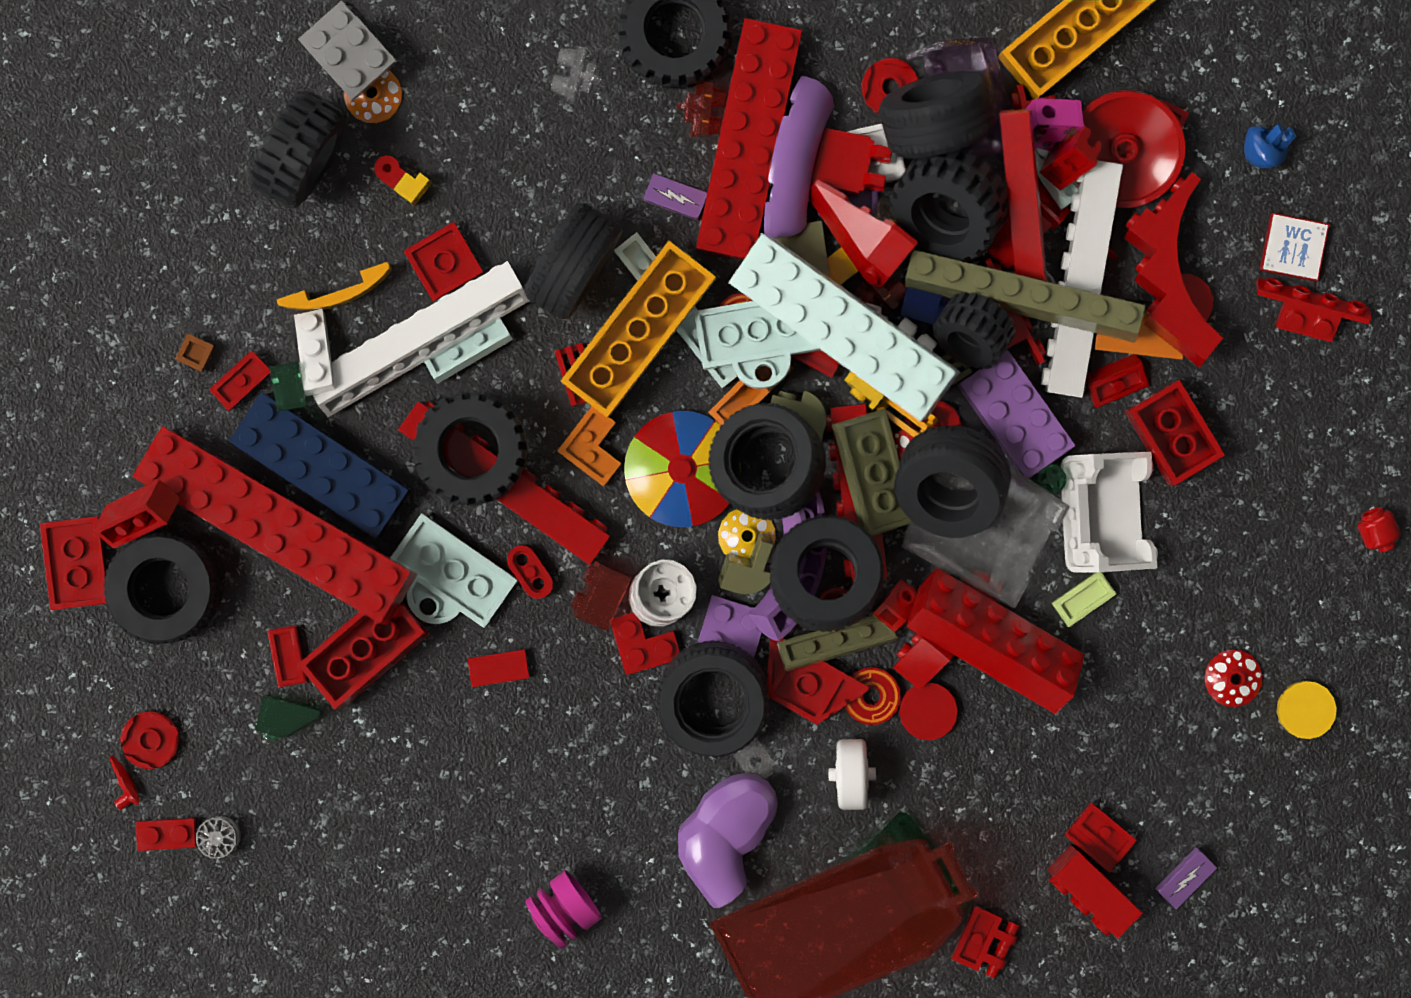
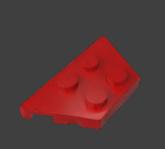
M769 638L770 649L767 681L769 698L814 724H820L868 692L870 687L825 661L786 672L777 646L779 641Z

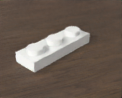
M323 309L294 315L303 389L306 396L335 390L326 316Z

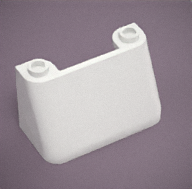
M1151 452L1066 456L1062 460L1061 490L1066 565L1071 572H1113L1157 568V548L1151 540L1142 539L1139 481L1148 480L1153 472Z

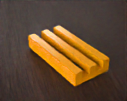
M885 395L880 405L877 404L875 407L878 411L886 409L890 405L920 427L921 431L919 433L932 428L938 421L934 415L930 414L927 418L929 421L925 424ZM886 410L888 419L913 438L919 434Z

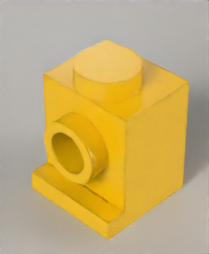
M852 371L844 379L848 383L847 385L852 388L850 393L862 403L865 400L870 402L867 406L870 410H873L884 396Z

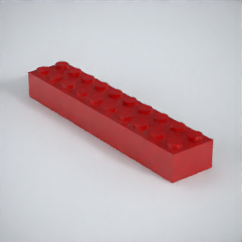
M161 426L132 476L145 485L160 479L180 497L178 504L381 624L389 625L418 575L166 427Z

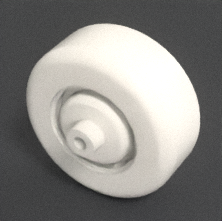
M841 739L837 742L836 768H829V781H836L838 806L840 809L863 810L868 805L869 781L876 780V767L868 768L866 742L863 739Z

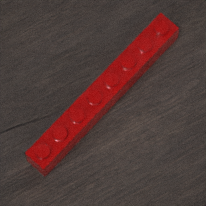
M428 400L425 404L418 401L398 431L411 440L415 439L417 434L416 428L419 422H422L429 408H433L435 405ZM460 423L449 431L444 440L443 454L448 466L462 476H480L493 467L498 453L495 455L487 449L489 443L475 434L471 438L463 432L465 426ZM524 468L517 484L515 483L508 493L496 500L591 565L610 538V535L606 533L609 528L596 518L592 522L582 516L585 511L573 502H570L567 506L558 498L561 494L549 485H546L544 489L535 483L537 477Z

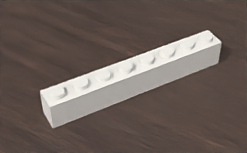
M1098 161L1096 166L1076 179V182H1080L1079 193L1074 194L1072 198L1071 211L1075 212L1074 222L1069 223L1067 227L1066 240L1070 241L1069 251L1064 252L1062 256L1061 269L1065 270L1064 280L1059 281L1058 285L1101 294L1122 164ZM1051 323V327L1055 328L1054 338L1049 339L1047 343L1046 356H1050L1049 367H1044L1041 385H1045L1044 391L1082 398L1094 333Z
M508 261L502 265H497L476 280L467 282L457 291L441 297L439 301L431 306L418 310L405 321L392 325L386 332L375 338L368 339L360 347L339 356L337 360L332 362L335 390L314 394L313 396L326 416L330 417L530 300L527 299L524 288Z

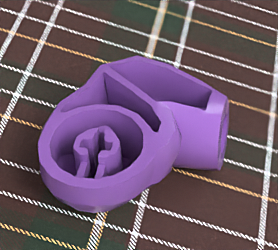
M742 773L733 775L716 784L704 794L696 810L680 825L678 830L679 858L688 876L713 908H720L728 904L744 890L747 878L742 855L757 847L776 816L778 805L776 792L768 781L755 774Z

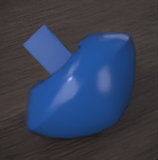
M1279 124L1271 131L1262 126L1248 128L1244 141L1245 159L1251 165L1258 168H1275L1288 157L1287 147L1296 137L1294 130L1288 127L1284 132Z

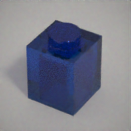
M907 287L900 318L906 317L912 321L934 326L935 320L938 319L944 310L945 304L940 302L941 295Z

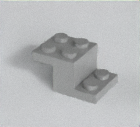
M342 1L298 38L302 45L352 101L397 63L384 46Z

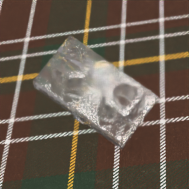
M577 46L576 50L560 48L557 65L569 67L571 72L569 78L554 75L550 90L560 96H564L567 102L574 103L580 80L583 81L581 91L589 93L591 83L600 84L601 77L594 75L596 64L587 63L586 71L582 72L587 54L585 47Z

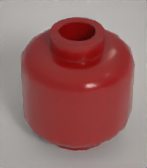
M1377 507L1363 513L1357 525L1366 548L1378 549L1379 553L1393 549L1396 546L1394 542L1401 536L1400 528L1393 513L1389 510H1383L1382 507Z

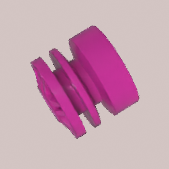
M564 870L550 881L554 892L552 897L543 889H539L537 894L542 904L532 895L525 901L537 927L560 949L568 945L564 933L572 940L578 937L573 926L574 923H577L587 931L602 919L592 899L567 870Z

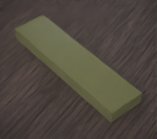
M872 615L859 620L856 624L843 630H832V632H820L818 630L779 641L777 646L787 672L897 641L898 637L896 631L893 632L877 617Z

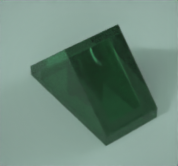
M299 361L269 367L277 411L307 406V396L303 389Z

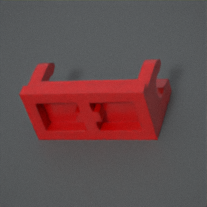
M1083 126L1051 150L1039 171L1043 177L1060 191L1098 163L1096 158L1102 145L1098 141L1093 145V148L1089 146L1087 139L1090 137L1091 130L1086 126Z

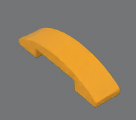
M385 262L360 271L363 283L313 300L310 299L309 293L303 290L277 299V303L281 307L300 311L325 310L338 307L372 291L393 269L389 262Z

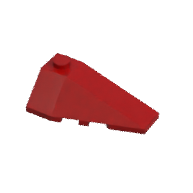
M818 179L809 190V200L856 269L863 274L867 282L881 289L918 242L894 222L887 218L884 222L871 216V209L864 205L862 208L855 207L850 204V200L845 194Z

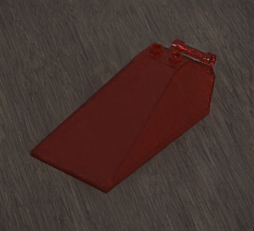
M916 839L878 846L719 917L709 924L747 998H833L932 956L961 924L963 912L959 905L975 898L977 893L974 887L969 886L952 853L954 848L950 841L930 850L926 840ZM942 857L960 892L959 894H953L936 859Z

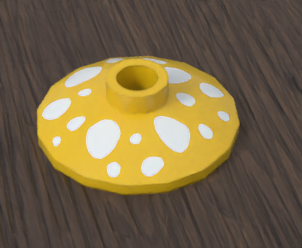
M736 509L730 512L721 522L718 531L719 545L725 555L728 552L749 559L759 533L769 535L774 546L776 541L775 527L771 520L750 517ZM745 530H749L753 534V538L749 542L744 541L741 537Z

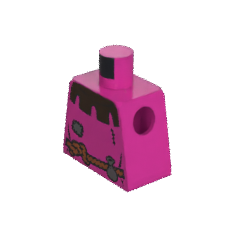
M1037 98L1025 109H1032L1035 148L1051 151L1084 126L1080 100Z

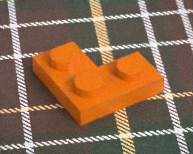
M591 406L558 449V452L604 487L622 464L599 447V444L616 422Z

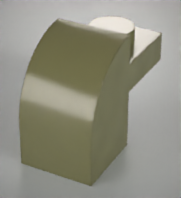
M779 391L778 396L772 395L770 403L785 406L799 414L813 427L822 441L826 425V413L817 397L807 391H803L801 401L799 402L795 401L796 395Z
M758 534L749 559L727 552L718 577L720 588L739 594H753L761 591L770 583L771 565L766 563L770 564L772 562L775 547H773L769 535Z

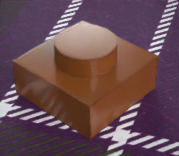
M187 333L175 360L200 372H204L216 346Z

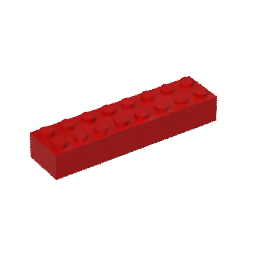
M744 18L696 245L697 252L744 261L759 239L770 187L768 179L780 125L786 111L802 30Z

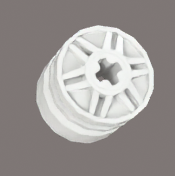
M659 560L650 563L634 578L629 588V603L632 612L640 621L650 626L664 627L675 623L691 609L696 599V584L692 574L685 566L674 560ZM658 589H660L661 593H666V597L662 602H660L659 597H654Z

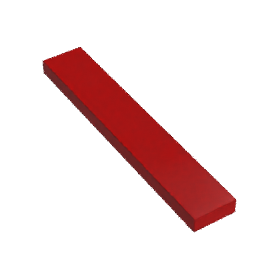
M1032 109L1002 111L1000 113L1015 274L1047 282Z

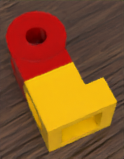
M382 156L374 165L377 177L414 206L432 184L421 173L414 179L402 169L401 164L392 156Z

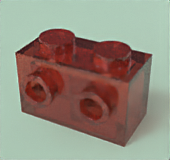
M596 560L594 566L589 565L584 574L583 581L586 583L582 592H577L572 600L571 608H573V615L580 620L608 631L632 578L627 573Z

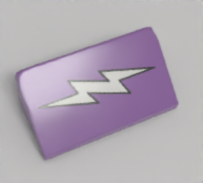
M653 173L643 201L698 221L707 198V193Z
M1195 847L1155 889L1177 909L1217 868Z

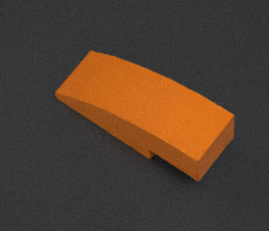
M761 366L756 370L755 377L762 382L768 381L772 377V370L767 366ZM739 381L708 413L720 425H723L724 421L728 420L729 416L734 415L736 411H741L744 407L747 408L749 405L754 406V404L759 403L774 387L754 389Z

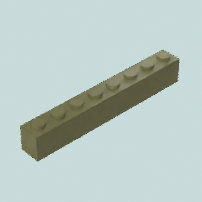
M916 250L912 252L905 281L906 288L952 298L955 294H960L961 292L977 293L980 296L988 297L993 302L995 301L1006 312L1134 343L1139 334L1145 305Z

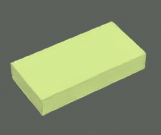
M1095 572L1051 604L1067 627H1070L1115 596L1116 592L1102 572Z

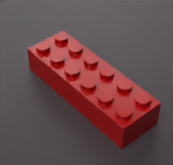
M937 567L919 586L906 625L907 628L1054 714L1074 697L1085 654Z

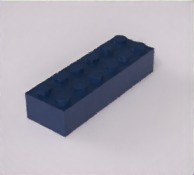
M260 393L229 440L230 443L375 539H379L411 492V489L266 393Z

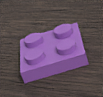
M712 595L698 642H710V640H713L714 642L721 641L724 643L725 641L728 644H735L736 647H741L742 650H746L754 658L762 633L748 615L754 608Z

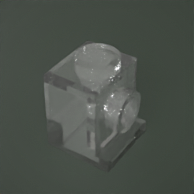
M757 737L747 747H744L743 750L737 751L735 754L732 753L746 773L758 775L763 779L768 778L774 773L772 767L776 763ZM759 756L761 758L760 765L752 766L750 764L751 757Z

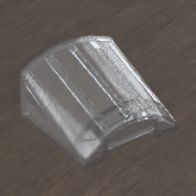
M1010 467L1011 484L1006 503L1000 518L990 528L973 536L947 538L934 535L916 524L910 523L908 524L901 547L1003 603L1016 608L1029 584L1025 580L1051 531L1057 532L1070 506ZM942 472L936 473L933 477L937 483L951 490L968 491L975 489L970 482L956 474Z

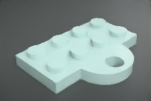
M755 301L694 311L703 369L708 370L733 365L735 374L740 381L754 389H768L782 382L789 372L791 355L819 351L816 345ZM767 366L772 370V377L768 381L762 382L755 377L756 370L759 367Z
M423 513L418 517L391 556V559L418 574L407 592L408 605L416 617L431 624L448 622L462 612L485 628L518 581L514 576ZM425 598H431L436 603V611L432 615H426L420 609V603Z

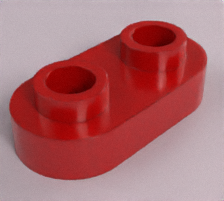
M519 545L511 549L507 556V564L525 592L530 597L536 599L549 595L553 588V579L534 550L525 545ZM520 554L526 555L528 558L527 564H518L517 557ZM536 578H541L544 581L542 589L534 587L533 582Z

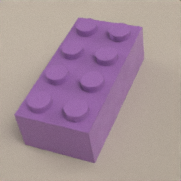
M1008 350L1003 353L995 366L989 369H978L957 384L959 390L1023 480L1029 479L1075 446Z

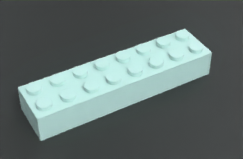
M762 234L729 281L732 286L919 421H924L929 417L960 373L955 367L770 235Z

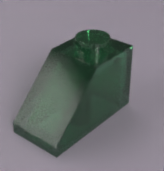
M267 694L263 696L254 730L262 732V738L278 741L279 737L283 738L323 715L324 709Z

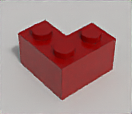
M915 633L911 638L912 643L905 642L896 653L899 659L893 669L921 690L951 660L953 654Z

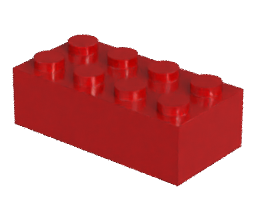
M403 601L389 625L381 624L359 611L303 659L298 666L335 710H343L428 637L430 633Z

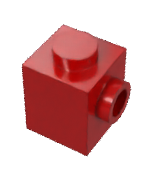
M901 579L888 591L872 614L895 632L910 616L917 595L916 589Z

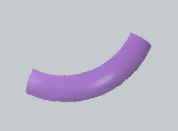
M805 76L800 77L792 92L790 100L794 104L790 109L789 116H784L782 119L772 157L768 181L773 183V188L770 194V202L765 204L764 234L772 237L793 236L800 233L807 226L808 198L814 162L824 128L834 108L833 97L828 89L819 81Z
M820 492L816 493L815 498H812L811 502L806 504L804 509H800V512H795L792 516L782 518L784 534L797 523H801L803 520L806 521L807 518L822 516L824 506ZM818 548L810 551L803 558L799 566L800 582L803 588L812 596H815L821 581L827 548ZM771 587L759 604L748 613L756 627L767 637L776 641H780L796 625L779 608Z

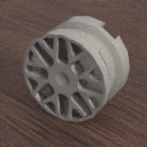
M216 816L206 820L199 826L196 833L198 849L205 856L214 859H220L231 854L237 849L241 841V832L238 825L233 819L226 816Z

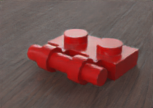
M974 905L951 959L976 971H979L984 961L989 964L985 974L996 979L1000 969L1005 967L1007 962L1005 957L1010 946L1015 945L1018 938L1015 935L1020 925L1009 921L1005 931L1001 930L998 927L1002 917ZM995 937L1000 942L995 953L991 954L987 951Z

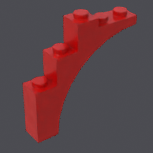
M1191 172L1186 179L1182 177L1178 179L1170 190L1174 194L1168 201L1163 198L1153 212L1148 208L1141 215L1136 212L1126 224L1129 230L1124 238L1146 255L1135 269L1139 273L1134 282L1156 298L1145 312L1149 317L1144 325L1200 368L1222 341L1223 337L1204 320L1192 303L1184 286L1178 263L1177 237L1181 216L1188 199L1201 180Z

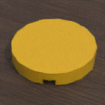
M1300 681L1293 683L1287 687L1278 699L1277 715L1279 722L1287 732L1297 738L1313 739L1322 736L1331 728L1336 718L1337 708L1334 697L1327 688L1316 682Z

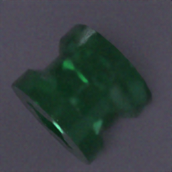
M1047 465L1034 474L1032 479L1034 489L1039 494L1045 496L1063 490L1067 481L1064 470L1057 465Z

